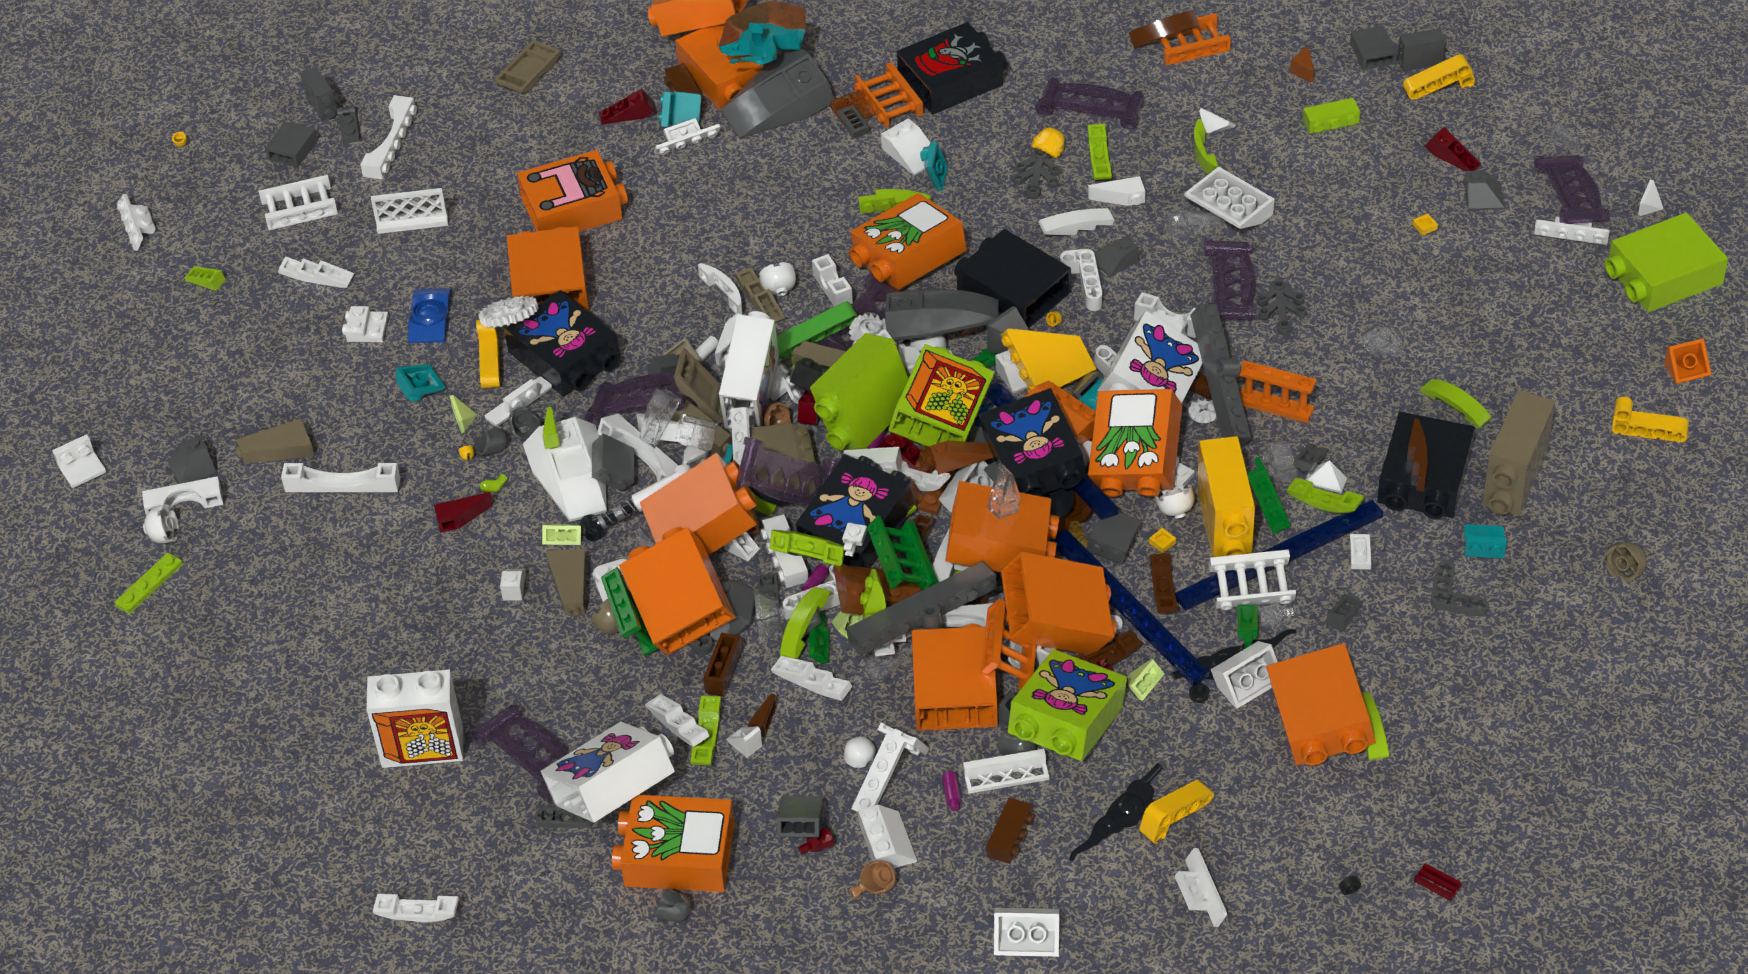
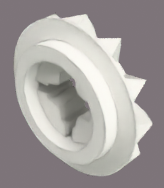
M1205 398L1204 401L1197 399L1189 407V415L1196 422L1210 423L1217 418L1212 400L1207 401Z

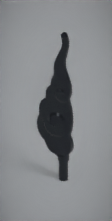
M1289 629L1274 638L1252 640V643L1260 641L1271 644L1272 648H1274L1286 636L1295 634L1297 630ZM1244 644L1222 649L1211 656L1199 657L1195 663L1190 664L1188 667L1172 672V678L1176 680L1189 674H1197L1200 678L1214 680L1211 669L1244 650Z
M1159 763L1141 779L1130 783L1126 792L1111 804L1106 815L1095 823L1089 839L1072 851L1069 857L1070 861H1073L1079 853L1097 846L1111 834L1119 833L1125 827H1133L1143 818L1146 808L1153 802V788L1150 783L1163 769Z

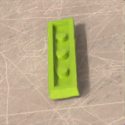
M167 552L114 602L115 606L128 614L133 612L183 565L182 560Z

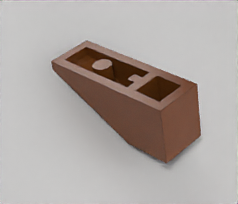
M947 440L929 446L933 464L938 475L993 458L987 443Z

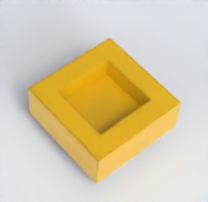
M1429 214L1415 218L1412 221V225L1422 236L1438 228V224Z
M1161 528L1149 538V544L1161 553H1165L1176 544L1177 538Z

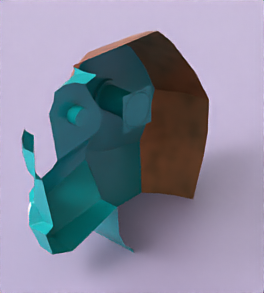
M766 1L751 6L726 19L718 48L723 54L729 56H752L730 59L729 64L741 61L752 62L761 66L777 59V51H800L806 28V8L775 1Z

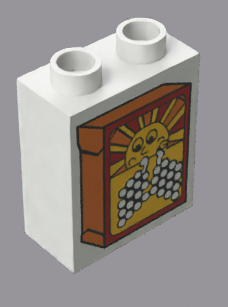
M450 669L367 677V713L382 768L463 761V725Z

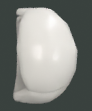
M866 737L852 738L845 746L844 760L852 767H865L869 761H873L876 748L872 741Z

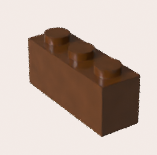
M684 63L665 69L663 80L665 85L669 86V91L701 95Z
M721 632L703 677L706 694L725 696L742 652L740 636Z
M1008 798L986 845L987 857L1011 864L1013 857L1017 858L1020 851L1019 844L1021 841L1024 842L1027 836V826H1031L1034 821L1035 814L1032 813V804Z

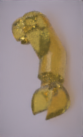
M1076 520L1071 521L1069 531L1074 542L1086 549L1089 539L1085 538L1080 523Z

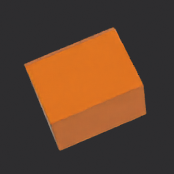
M1704 338L1667 347L1664 365L1676 384L1711 375Z

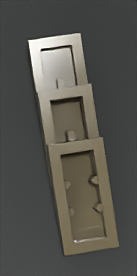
M752 267L735 273V278L757 311L767 314L775 323L785 320V316L769 289L765 290L762 287L760 279Z

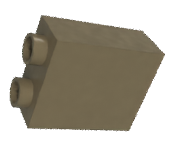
M1521 390L1517 391L1489 454L1482 505L1489 507L1493 512L1501 515L1508 513L1517 516L1521 515L1548 452L1555 400Z

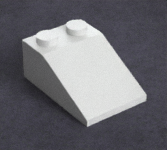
M908 118L881 133L882 149L914 176L925 170L924 161L920 158V152L923 150V147L929 146L930 142L915 123Z

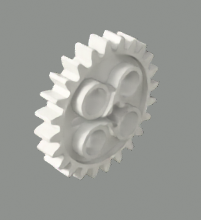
M515 296L511 299L509 297L506 300L501 299L498 302H493L492 305H487L488 307L483 308V311H480L478 315L481 325L488 328L491 326L493 328L497 326L502 327L503 325L509 326L510 323L516 324L519 321H524L525 318H529V315H534V312H537L538 305L536 298H533V296Z
M866 313L855 318L849 327L851 329L849 331L850 339L854 341L853 344L865 333L876 335L883 329H886L885 318L880 320L878 315L874 318L872 314L867 316ZM904 339L894 341L897 350H899L900 346H905L902 344Z

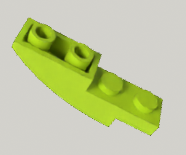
M904 189L875 190V195L858 197L860 214L887 211L920 192ZM920 193L931 201L930 195Z
M871 569L870 576H867L865 580V592L861 593L860 603L863 604L864 608L863 619L886 608L882 584L876 569Z

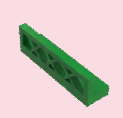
M1260 457L1254 459L1257 468L1248 472L1247 476L1272 533L1275 534L1291 525Z

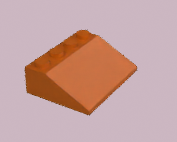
M1048 380L1037 385L1025 396L1027 397L1051 388L1078 445L1093 438L1096 411Z

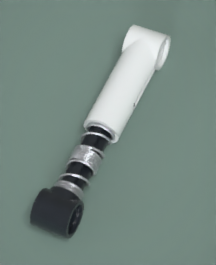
M686 464L679 465L671 475L631 495V501L615 506L608 513L603 512V516L588 514L582 517L580 525L585 538L589 541L598 540L609 524H615L616 520L621 521L625 519L626 515L630 516V513L633 511L642 512L640 501L689 471L691 467Z

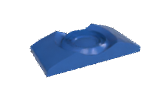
M451 288L415 289L412 296V311L409 319L408 343L445 342Z

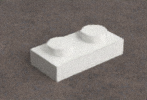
M1350 534L1351 569L1371 570L1370 534Z

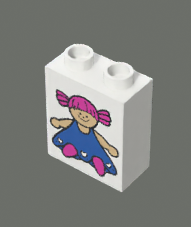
M752 311L748 313V316L737 314L719 392L724 427L727 429H732L731 409L748 407L749 428L761 427L764 424L763 414L768 406L779 351L775 321L763 312Z
M1145 311L1130 329L1097 391L1173 389L1182 404L1202 365L1198 343L1153 314Z
M619 722L541 770V773L557 807L594 823L674 773V768L669 757L674 755V750L670 741L663 734L657 736L648 732L642 726L636 728Z

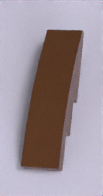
M1415 418L1408 446L1407 459L1413 460L1412 475L1418 476L1416 490L1424 492L1428 464L1427 446L1418 418Z

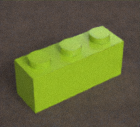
M1354 98L1303 108L1302 120L1309 134L1320 133L1325 130L1358 124L1360 110Z

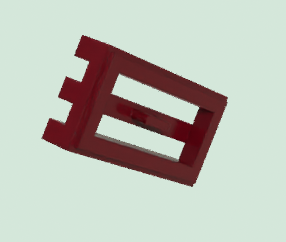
M1426 863L1419 870L1418 875L1414 877L1415 883L1449 901L1453 900L1462 887V882Z

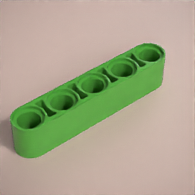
M843 302L777 335L779 358L785 359L791 356L794 348L800 346L803 341L817 343L850 326L854 319L858 317L850 302Z

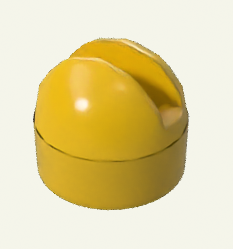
M176 132L172 136V141L177 147H183L187 142V138L183 132Z
M1056 311L1048 313L1046 316L1047 324L1052 327L1059 325L1062 322L1061 313Z
M473 445L458 449L462 459L467 460L468 455L470 460L474 457Z

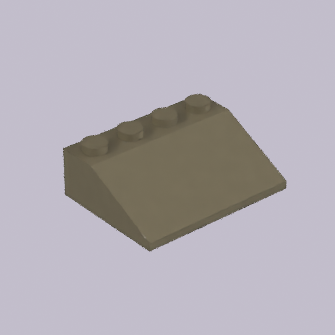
M790 423L749 428L750 445L758 485L794 495L810 497L820 484L808 427Z

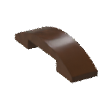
M1190 10L1129 32L1135 49L1169 35L1198 27L1199 24L1194 10Z
M1150 554L1151 576L1157 613L1177 612L1170 554Z
M1130 630L1115 637L1113 644L1085 657L1082 653L1074 657L1095 665L1097 661L1104 658V661L1107 662V665L1103 667L1105 668L1128 658L1142 646V642Z

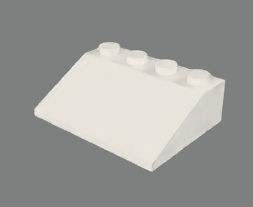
M1217 167L1184 193V196L1239 229L1262 224L1273 215L1274 198L1221 167Z

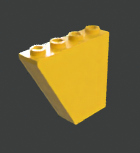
M1007 329L1001 334L1002 343L1008 348L1012 362L1017 365L1019 376L1025 381L1028 393L1037 385L1048 380L1062 388L1096 370L1080 336Z

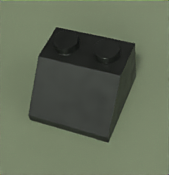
M803 358L796 362L790 382L811 391L810 387L830 367L818 365L810 358Z

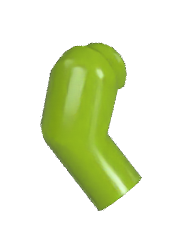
M500 474L496 480H485L480 483V490L483 492H498L507 482L508 478L506 475Z

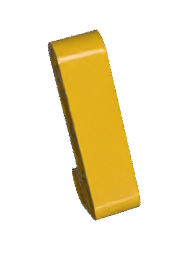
M1456 55L1405 79L1403 88L1408 97L1413 100L1428 95L1455 81H1458L1461 88L1466 86L1472 87L1475 83V78L1464 55Z
M476 320L479 339L481 388L500 387L497 327L493 328L491 326L488 328L481 325L480 320Z
M1619 397L1616 399L1612 420L1613 433L1629 436L1640 435L1644 438H1660V440L1685 442L1687 440L1689 427L1687 419L1677 416L1632 411L1633 401L1630 398Z
M1195 780L1152 802L1146 808L1139 831L1154 844H1158V840L1165 838L1171 824L1206 806L1212 801L1214 792L1200 780Z

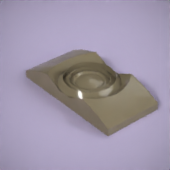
M532 40L494 79V83L520 93L528 92L536 86L539 78L544 73L553 68L561 54V50Z
M686 348L681 349L674 375L680 393L696 402L699 410L710 419L718 423L723 422L719 398L721 384Z

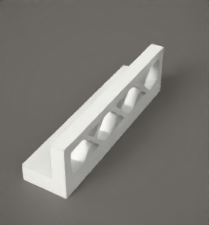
M1044 749L963 762L968 794L1049 780ZM1042 767L1044 774L1035 776L1030 772L1035 768ZM1013 772L1024 774L1020 779L1010 777ZM994 775L1003 777L1002 781L997 783L990 779ZM978 778L983 781L981 785L971 787V779Z

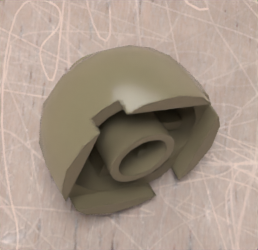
M1632 542L1618 543L1609 548L1606 556H1608L1606 568L1610 575L1616 579L1619 576L1626 582H1630L1641 576L1646 568L1647 560L1643 549ZM1628 569L1631 571L1629 575L1620 574V571Z
M606 599L599 605L601 610L598 614L596 612L593 613L591 622L598 630L605 634H616L620 631L610 602Z

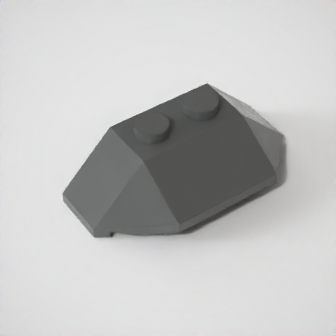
M719 579L736 618L710 632L713 642H718L721 632L739 635L751 624L755 590L740 580Z

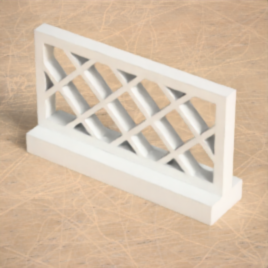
M442 188L371 196L378 234L448 226V213ZM431 195H439L436 201L429 197ZM414 197L421 198V200L418 203L413 201L412 199ZM396 199L403 200V202L400 205L394 201ZM384 201L386 204L382 207L376 204V202ZM425 201H427L432 205L429 208H427L422 204ZM408 203L414 206L411 210L405 208ZM390 205L396 208L393 212L387 210ZM435 207H438V208L442 209V210L432 211ZM417 209H420V210L424 211V212L415 213V211H416ZM400 211H403L404 213H406V214L397 215ZM382 213H385V214L389 215V216L379 217Z

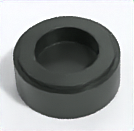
M1198 683L1190 687L1189 697L1193 702L1203 703L1208 700L1210 691L1206 685Z
M1356 876L1347 877L1339 883V889L1343 895L1353 894L1361 887V883Z

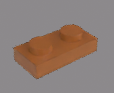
M944 483L937 490L927 491L919 505V511L937 515L943 505L938 499L949 483Z

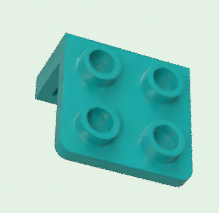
M664 91L660 100L661 105H663L662 112L659 114L661 126L670 127L696 118L699 124L701 95Z
M1466 524L1464 526V556L1505 557L1507 540L1504 537L1503 526Z

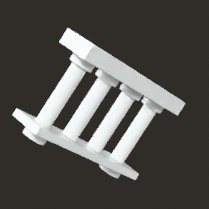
M328 175L260 190L262 205L268 204L270 212L265 214L268 230L338 214L334 198L328 199L326 190L331 189ZM319 192L322 201L311 203L309 194ZM302 196L304 205L294 207L292 198ZM285 200L287 209L276 211L274 202Z
M1289 550L1211 557L1208 565L1209 572L1217 573L1221 597L1216 599L1215 609L1229 610L1237 607V605L1280 602V604L1291 603L1295 599L1296 590H1288L1284 566L1289 562ZM1265 567H1276L1279 592L1268 593ZM1248 568L1257 570L1259 594L1248 593L1245 570ZM1235 570L1237 572L1240 596L1229 597L1226 571Z

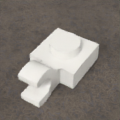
M847 523L842 538L843 543H845L843 548L846 550L845 556L853 557L856 545H863L867 526Z

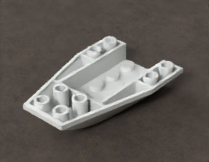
M577 417L555 422L560 445L545 449L542 437L544 425L539 426L523 443V447L532 473L569 522L580 520L588 514L598 515L607 512L606 484L592 478V443L600 437L597 434L596 425Z

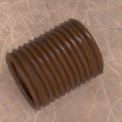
M1198 372L1189 390L1211 400L1207 378L1204 374Z

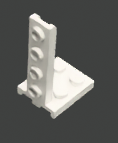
M880 723L877 730L885 735L884 740L851 809L858 812L860 809L878 805L904 748L908 752L919 756V753L926 755L929 747L916 737L909 736L900 730Z

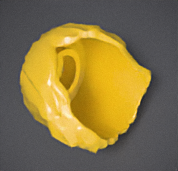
M1045 128L1037 136L1033 137L1031 146L1032 148L1045 151L1053 158H1057L1064 151V136L1054 128Z

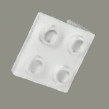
M87 434L52 450L57 466L72 488L106 473L104 466L93 451Z

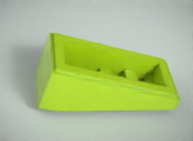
M193 266L184 278L185 281L217 291L226 280L221 270Z
M551 406L547 407L542 435L545 449L560 445Z

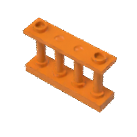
M1217 13L1197 17L1198 27L1153 41H1161L1165 48L1163 56L1165 66L1230 51V36H1220L1216 29ZM1209 29L1213 38L1204 40L1200 31ZM1193 33L1197 42L1188 44L1184 35ZM1177 37L1181 46L1171 47L1168 39Z
M892 62L885 64L886 72L883 75L864 82L859 75H855L854 83L855 91L862 95L877 115L879 123H883L886 128L889 127L890 118L908 111L914 112L917 117L923 115V102ZM884 81L892 83L872 92L868 88ZM892 91L899 92V95L880 102L876 99V97ZM900 101H906L907 105L888 112L884 109V107Z
M1243 361L1239 376L1246 377L1245 387H1242L1240 390L1243 406L1309 423L1314 411V405L1307 404V396L1312 393L1317 379ZM1253 380L1264 382L1263 392L1252 390ZM1271 384L1282 387L1281 397L1271 394ZM1289 389L1300 392L1299 402L1289 399Z
M998 599L987 609L981 672L989 674L994 669L999 668L1019 678L1018 690H1021L1034 674L1036 645L1014 642L1022 646L1021 653L1003 645L1002 637L1010 641L1011 638L1010 631L1004 629L1003 626L1004 622L1008 623L1005 601ZM1002 653L1019 661L1020 670L1001 661L1000 654Z

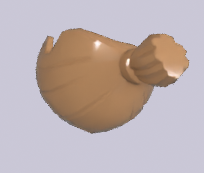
M780 402L770 404L763 414L765 426L790 424V411L787 405Z
M876 860L866 865L860 874L861 883L849 889L851 896L855 899L862 892L868 891L873 894H882L891 890L896 881L894 867L882 860Z

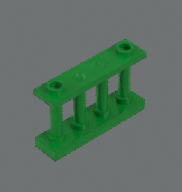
M877 515L867 526L890 588L894 590L901 581L918 583L922 591L938 583L915 523L907 521L901 529L885 527L881 516ZM888 535L899 537L901 544L891 542ZM895 551L905 552L907 559L898 558ZM901 566L910 567L913 574L903 573Z
M616 567L601 576L621 636L626 639L634 634L645 657L659 649L650 638L633 596L627 589L621 570Z

